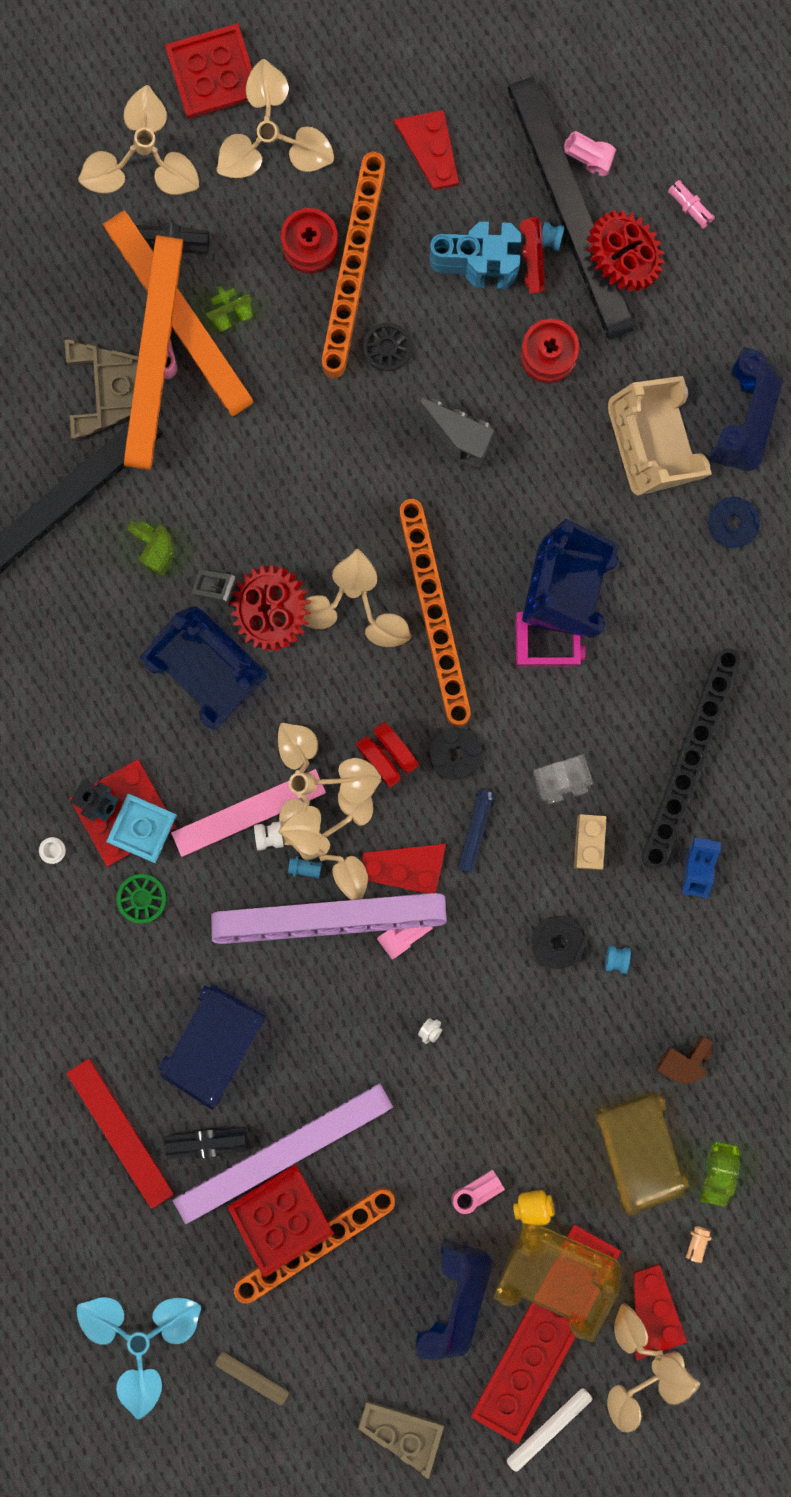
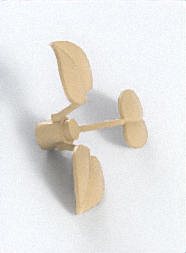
M265 59L260 60L252 69L246 85V95L250 104L256 108L266 105L264 121L257 127L258 137L253 144L243 134H233L226 138L220 148L217 173L230 178H242L254 174L262 163V155L255 148L261 141L271 143L277 140V138L293 144L289 151V157L292 164L301 171L311 172L332 164L334 161L332 147L328 139L319 130L313 127H302L297 131L294 140L279 134L278 126L270 121L271 105L277 106L282 104L288 95L289 87L285 76Z
M149 85L138 90L130 98L124 110V122L127 128L136 131L134 143L118 165L116 158L111 153L99 151L90 155L85 161L78 178L79 183L86 189L95 193L108 194L121 188L125 182V176L120 169L124 167L134 152L141 155H148L150 153L154 155L157 164L160 165L155 171V182L164 193L181 195L196 191L199 188L197 172L187 157L177 152H170L165 156L163 162L157 153V148L154 147V133L161 130L165 125L167 113L163 103L154 94Z
M356 549L349 557L336 565L333 570V580L339 586V592L333 603L330 604L325 596L319 595L304 599L311 601L310 604L305 605V609L311 611V614L304 615V619L309 622L305 626L310 628L325 629L332 626L337 620V612L334 608L337 607L343 593H346L351 598L362 595L368 621L371 623L365 629V635L372 643L382 647H395L408 642L412 637L407 622L400 616L382 614L376 620L372 617L366 593L377 584V574L371 562L359 549Z
M287 723L280 724L278 747L281 759L291 769L300 768L290 777L289 788L293 793L298 794V798L303 799V801L301 799H291L284 803L279 816L281 826L292 815L302 811H308L315 815L321 824L319 809L309 806L310 800L305 795L313 793L317 785L341 783L340 792L342 796L353 803L363 802L372 796L381 782V775L370 762L360 758L348 759L339 766V779L316 780L313 774L304 773L309 766L308 759L314 758L318 751V739L315 733L304 726ZM283 837L284 845H292L285 837Z
M339 791L338 802L341 810L348 815L346 819L321 834L319 833L320 823L317 817L308 811H302L288 818L280 827L278 833L285 837L305 860L309 861L319 857L321 861L333 860L339 862L332 869L336 884L350 900H361L364 897L368 883V874L365 866L354 856H349L344 860L341 856L327 855L330 842L326 837L349 823L352 819L359 826L368 823L373 814V802L371 797L360 803L349 802Z
M623 1303L619 1308L614 1325L618 1344L627 1353H634L637 1350L640 1354L656 1357L652 1362V1370L655 1376L632 1388L628 1393L622 1385H617L610 1390L608 1395V1411L613 1423L621 1432H632L638 1428L641 1422L640 1407L637 1401L632 1398L636 1392L660 1380L659 1392L662 1398L669 1404L675 1405L690 1398L700 1383L686 1371L684 1360L680 1353L674 1351L663 1354L662 1350L652 1351L643 1348L648 1342L645 1326L634 1310L628 1304Z

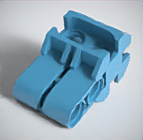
M479 222L469 231V235H436L430 244V266L438 273L466 274V279L475 288H485V276L498 277L497 289H507L517 280L520 266L518 250L521 243V233L512 223L502 222L501 235H488L489 222Z

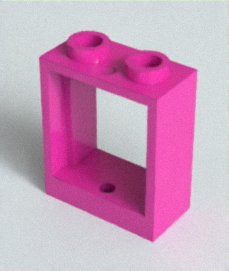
M580 612L516 613V667H579L581 661H585V645H580V635L585 633V620L580 619ZM528 621H572V657L528 658Z

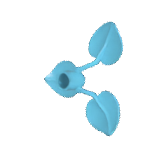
M107 1297L97 1298L80 1303L77 1306L79 1324L91 1341L97 1344H109L114 1339L115 1332L128 1340V1350L136 1355L138 1371L133 1369L125 1371L119 1378L116 1388L119 1400L136 1419H141L152 1410L160 1397L162 1381L156 1370L147 1369L143 1371L142 1354L150 1346L149 1339L162 1332L164 1340L169 1343L180 1344L187 1341L196 1329L201 1311L200 1304L185 1298H172L163 1301L155 1308L152 1315L153 1321L159 1327L147 1335L143 1332H135L129 1335L119 1328L124 1321V1311L122 1306L114 1299Z

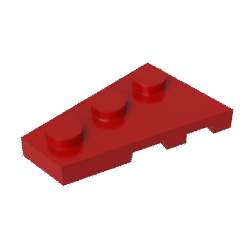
M659 1263L633 1272L635 1313L644 1324L648 1336V1342L643 1348L652 1351H664L687 1343ZM637 1350L635 1351L636 1360L650 1356L640 1354Z

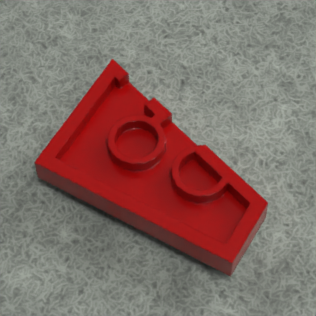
M444 110L395 119L394 124L396 128L400 131L433 191L459 186Z
M446 844L363 853L362 863L366 868L368 881L426 894L436 893Z

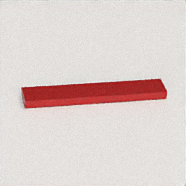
M87 1059L67 1072V1076L149 1207L153 1209L174 1195V1191L91 1059Z

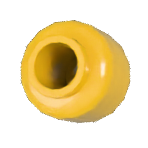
M543 1190L523 1192L518 1197V1203L513 1205L516 1220L521 1219L522 1224L527 1228L547 1225L551 1217H554L551 1195H546Z

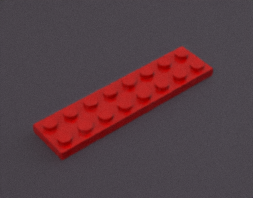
M573 1223L470 1414L471 1418L517 1444L520 1442L621 1253L620 1249Z

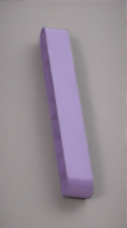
M438 893L219 911L211 914L212 942L218 944L433 927L444 925L447 922L445 896Z
M377 1084L371 1090H366L350 1099L348 1103L345 1102L325 1113L324 1116L302 1126L301 1129L293 1131L279 1139L278 1142L268 1145L256 1152L255 1155L252 1154L233 1165L232 1168L211 1177L209 1181H204L172 1201L184 1223L187 1224L393 1108V1105L382 1085Z

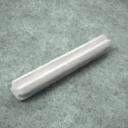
M584 1388L580 1389L507 1459V1463L515 1472L519 1471L592 1401V1397Z

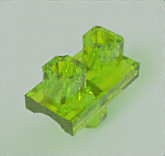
M220 285L216 287L219 295L210 299L213 305L223 302L224 305L205 313L208 320H212L217 330L222 332L232 327L226 314L230 311H236L240 322L253 317L250 305L252 300L249 294H245L229 302V298L237 295L235 289L231 288L224 291Z

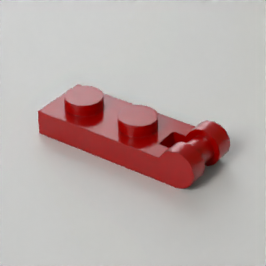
M533 216L521 222L520 231L525 234L526 245L523 246V258L527 260L528 271L525 272V285L529 287V293H540L546 289L542 227L540 219Z

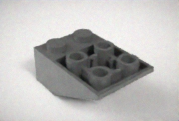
M422 398L420 401V415L456 460L479 470L492 442L494 430L490 428L491 425L479 419L475 422L467 418V415L458 409H452L451 411L442 407L443 404L436 399L429 398L427 400Z

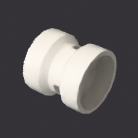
M280 821L272 822L269 826H264L263 824L254 825L258 851L266 850L270 846L275 848L284 847L283 836L278 833L281 827Z

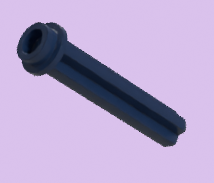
M479 789L478 794H475L477 799L458 865L460 871L472 873L474 870L491 804L495 802L493 798L494 793Z

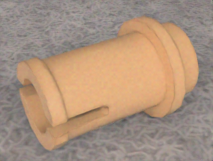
M695 1226V1229L691 1230L692 1239L686 1254L687 1259L692 1258L691 1261L703 1262L707 1242L712 1238L710 1230Z

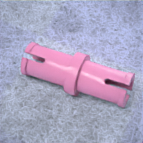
M680 180L675 182L676 188L672 185L668 193L683 207V212L685 214L689 213L699 223L701 228L704 229L708 226L707 221L711 223L715 216L700 203L701 199L697 195L694 196Z

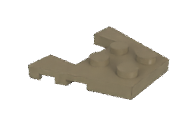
M69 339L65 340L67 365L94 363L97 407L96 414L70 415L71 439L77 441L130 419L139 357L114 350L109 351L97 348L94 345L76 343Z

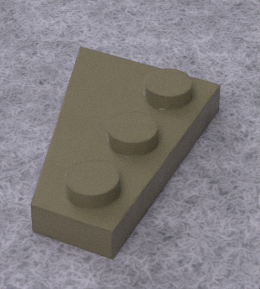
M366 1400L359 1430L384 1448L392 1451L408 1465L410 1464L429 1479L444 1424Z

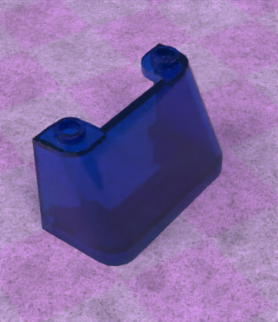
M743 347L733 364L730 376L736 377L739 380L741 392L752 394L744 426H726L721 431L716 446L711 447L708 461L743 471H752L760 465L763 459L782 381L761 352Z
M568 519L562 521L540 542L522 621L533 627L589 638L600 635L605 627V621L603 620V614L596 612L603 575L609 570H613L617 565L619 544Z
M195 606L176 613L139 657L144 662V666L148 671L154 674L167 672L202 706L199 710L201 722L213 731L219 728L267 678L265 670L211 617Z
M212 983L210 987L205 985L198 996V1000L201 1001L171 1056L163 1058L158 1070L162 1071L160 1074L161 1078L204 1106L214 1110L223 1096V1091L228 1087L240 1062L256 1037L257 1031H259L266 1020L268 1013Z
M443 1239L440 1254L443 1255L441 1260L442 1271L446 1277L457 1280L459 1283L447 1325L435 1321L429 1330L424 1332L418 1331L415 1340L416 1357L427 1360H441L461 1357L468 1352L492 1269V1261L487 1252Z

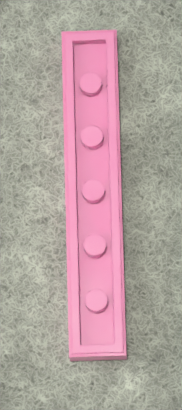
M316 769L308 772L313 774L316 780H320ZM289 781L178 829L171 834L181 857H184L279 815L284 803L291 799H301L302 801L303 799L298 798V794L290 790ZM321 784L317 785L313 793L305 795L311 801L326 794V791Z

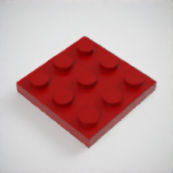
M238 23L165 45L187 119L249 102L246 95V85L252 67Z
M138 759L98 781L113 789L110 794L119 798L115 810L109 816L107 822L99 818L92 821L81 815L83 809L72 804L107 867L132 854L106 842L127 794L167 810ZM174 823L170 832L177 828Z
M296 1164L227 1206L264 1277H267L334 1234Z

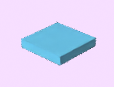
M127 794L106 842L156 863L177 815Z

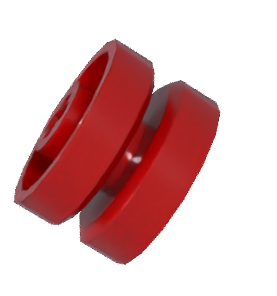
M304 208L295 211L285 220L281 229L282 250L286 261L293 269L301 273L315 274L324 271L333 264L338 253V233L334 221L327 213L315 208Z
M546 319L540 320L529 328L524 336L520 354L522 367L528 376L537 382L546 384L560 382L568 377L575 366L580 348L578 336L572 327L560 320Z
M383 721L373 729L374 736L380 743L379 746L368 736L358 740L355 746L364 757L363 760L370 762L381 775V780L391 789L401 781L400 774L394 767L395 764L406 774L414 771L419 767V764L397 734Z

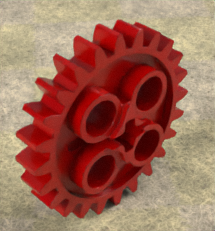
M613 210L610 214L605 213L593 224L594 227L589 230L591 236L587 239L592 245L587 248V251L594 253L590 261H597L598 265L595 267V270L602 269V279L608 276L610 278V285L617 282L619 290L626 286L628 292H631L633 289L639 292L642 288L646 289L659 278L658 275L663 271L660 266L664 264V261L659 257L664 254V251L657 249L661 242L653 239L656 236V232L650 233L648 231L650 225L646 224L643 226L641 217L634 220L632 212L626 216L624 210L618 214ZM636 242L640 243L634 249L627 251L616 260L612 259L618 253L625 251Z
M271 565L270 568L269 566H261L260 569H251L252 575H243L246 582H237L241 590L232 593L237 597V601L230 602L232 606L236 607V611H233L231 615L238 617V620L233 625L242 627L238 634H247L245 642H254V648L262 647L263 650H271V648L272 650H280L281 647H290L289 641H298L296 634L305 633L300 626L309 624L304 619V615L311 614V611L305 609V605L310 604L311 601L304 600L303 598L308 593V590H300L303 581H294L296 574L288 573L287 568L279 569L278 566ZM279 588L282 589V597H281V598H279V596H278V590H279ZM256 592L259 593L258 602L255 599ZM283 614H285L286 617L285 624L282 623ZM260 618H262L263 621L262 628H260L259 626Z

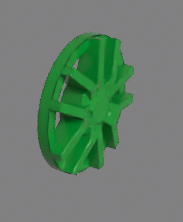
M137 874L127 878L117 892L119 911L126 919L134 923L143 924L155 920L161 915L166 905V892L163 885L150 875ZM144 878L146 880L143 886L140 887L136 879ZM151 880L156 884L151 891H148L146 886ZM131 881H133L137 888L133 892L126 886ZM158 887L162 897L152 895ZM125 889L131 896L121 899L122 891ZM152 899L162 900L160 908L151 905ZM131 900L132 906L123 909L122 902ZM148 907L158 910L157 913L149 917ZM135 908V918L126 912ZM140 909H145V915L148 919H139Z

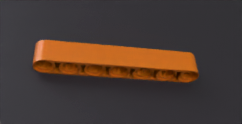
M386 1187L377 1188L329 1219L328 1223L330 1226L335 1223L342 1224L345 1228V1233L342 1236L332 1235L322 1241L323 1247L318 1251L309 1249L299 1256L300 1262L297 1265L291 1266L286 1264L276 1270V1279H265L258 1266L243 1275L237 1281L234 1288L236 1299L242 1303L253 1302L388 1214L395 1205L393 1192ZM379 1194H386L390 1197L391 1201L388 1206L380 1207L375 1202L376 1197ZM356 1209H364L368 1217L365 1221L358 1222L353 1218V1212ZM243 1283L252 1284L254 1293L251 1295L243 1294L240 1290V1285Z

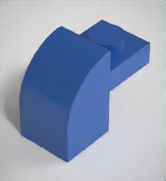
M694 838L693 844L689 845L682 881V894L708 898L713 886L714 867L721 851V842Z

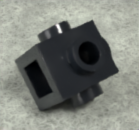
M82 779L70 803L83 809L81 815L92 821L99 818L107 822L109 816L114 812L119 798L110 794L113 790L100 782L95 786Z

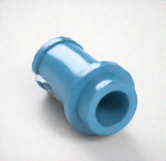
M299 856L290 858L288 873L293 874V877L295 875H302L319 879L322 862L298 859Z

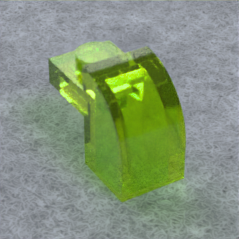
M131 520L126 528L128 533L147 544L138 561L143 566L163 577L174 558L175 548L168 531L160 524L153 533L154 528L141 520L139 523Z
M713 1141L707 1158V1176L700 1193V1202L723 1207L727 1206L730 1196L734 1195L740 1163V1150L738 1146Z

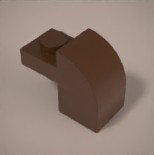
M700 1036L687 1057L668 1047L655 1070L675 1082L682 1084L694 1083L702 1079L708 1072L699 1065L701 1062L706 1063L711 1056L713 1049L710 1047L713 1042Z

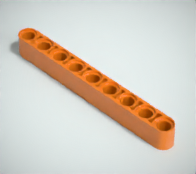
M377 152L367 153L361 164L322 355L323 372L329 378L341 377L344 374L385 176V160ZM371 164H376L380 168L377 171H370L367 167ZM370 188L375 193L371 196H366L362 191ZM360 213H367L370 215V218L360 220L357 216ZM356 237H361L365 242L361 245H356L352 240ZM355 261L360 264V267L352 270L347 265ZM346 286H352L355 288V292L345 294L342 292V289ZM342 310H346L351 314L346 319H340L337 316ZM336 335H342L345 337V341L341 344H336L332 341V338ZM330 360H338L341 363L336 369H331L327 366Z
M123 210L102 225L148 292L154 252L129 215ZM177 288L171 328L225 408L229 410V414L233 417L254 402Z
M156 236L125 449L124 466L151 470L183 250V239Z
M408 499L401 504L400 521L445 714L452 726L462 727L470 718V707L427 523L421 503L415 499ZM407 508H415L419 514L415 518H407L404 511ZM418 532L424 536V540L416 544L410 540V536ZM425 557L430 561V566L421 569L416 565V560ZM426 582H431L435 585L436 591L432 594H426L422 591V585ZM432 607L439 608L442 616L438 619H432L427 614L428 610ZM438 632L445 633L448 637V641L443 645L437 644L433 639V636ZM444 657H448L453 660L454 666L452 669L444 670L440 667L439 661ZM448 683H456L460 688V692L456 695H449L445 690V686ZM455 708H461L465 711L466 717L461 721H456L452 718L451 711Z

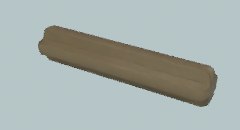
M222 1352L217 1358L215 1365L278 1405H282L287 1399V1390L225 1352Z

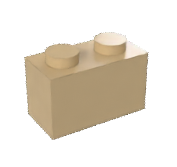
M581 814L577 816L575 869L603 870L606 816Z

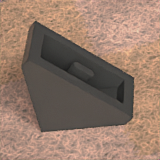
M200 569L191 594L229 607L233 598L232 593L235 592L237 586L236 577L230 574Z

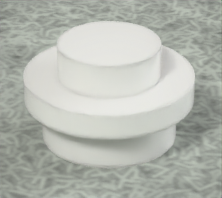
M54 837L45 839L39 847L41 859L50 864L60 862L66 853L64 843Z
M429 1018L423 1024L418 1033L423 1043L435 1042L442 1032V1029L439 1028L441 1025L439 1020L434 1021Z

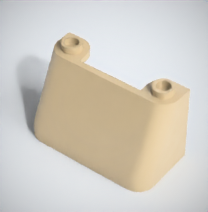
M683 376L635 382L612 396L609 400V416L630 488L636 495L648 494L704 479L712 474L710 463L704 454L692 455L679 407L686 402L688 397V388Z

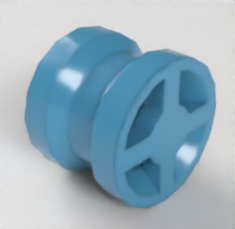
M544 222L542 230L543 248L546 246L551 247L553 251L558 252L565 226L559 225L554 227L549 222Z
M609 945L605 971L619 970L620 973L627 974L631 949L627 947L617 949L614 945Z

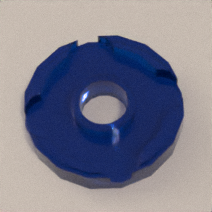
M734 496L724 498L715 504L709 513L707 524L709 533L715 542L723 547L735 549L744 547L752 542L758 533L760 519L759 513L752 503ZM730 516L738 517L741 521L740 528L731 529L727 525V518Z

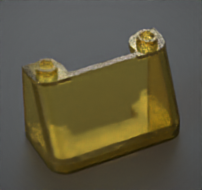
M652 1090L592 1108L595 1119L598 1121L599 1127L602 1128L600 1133L603 1137L617 1184V1191L621 1195L619 1201L622 1211L627 1217L686 1195L685 1189H689V1184L685 1173L680 1174L662 1111L666 1110L662 1095L657 1096L655 1091Z
M524 1223L498 1281L493 1299L506 1306L517 1305L521 1298L531 1301L569 1318V1326L572 1333L577 1338L593 1343L619 1294L622 1266L612 1257L547 1228Z

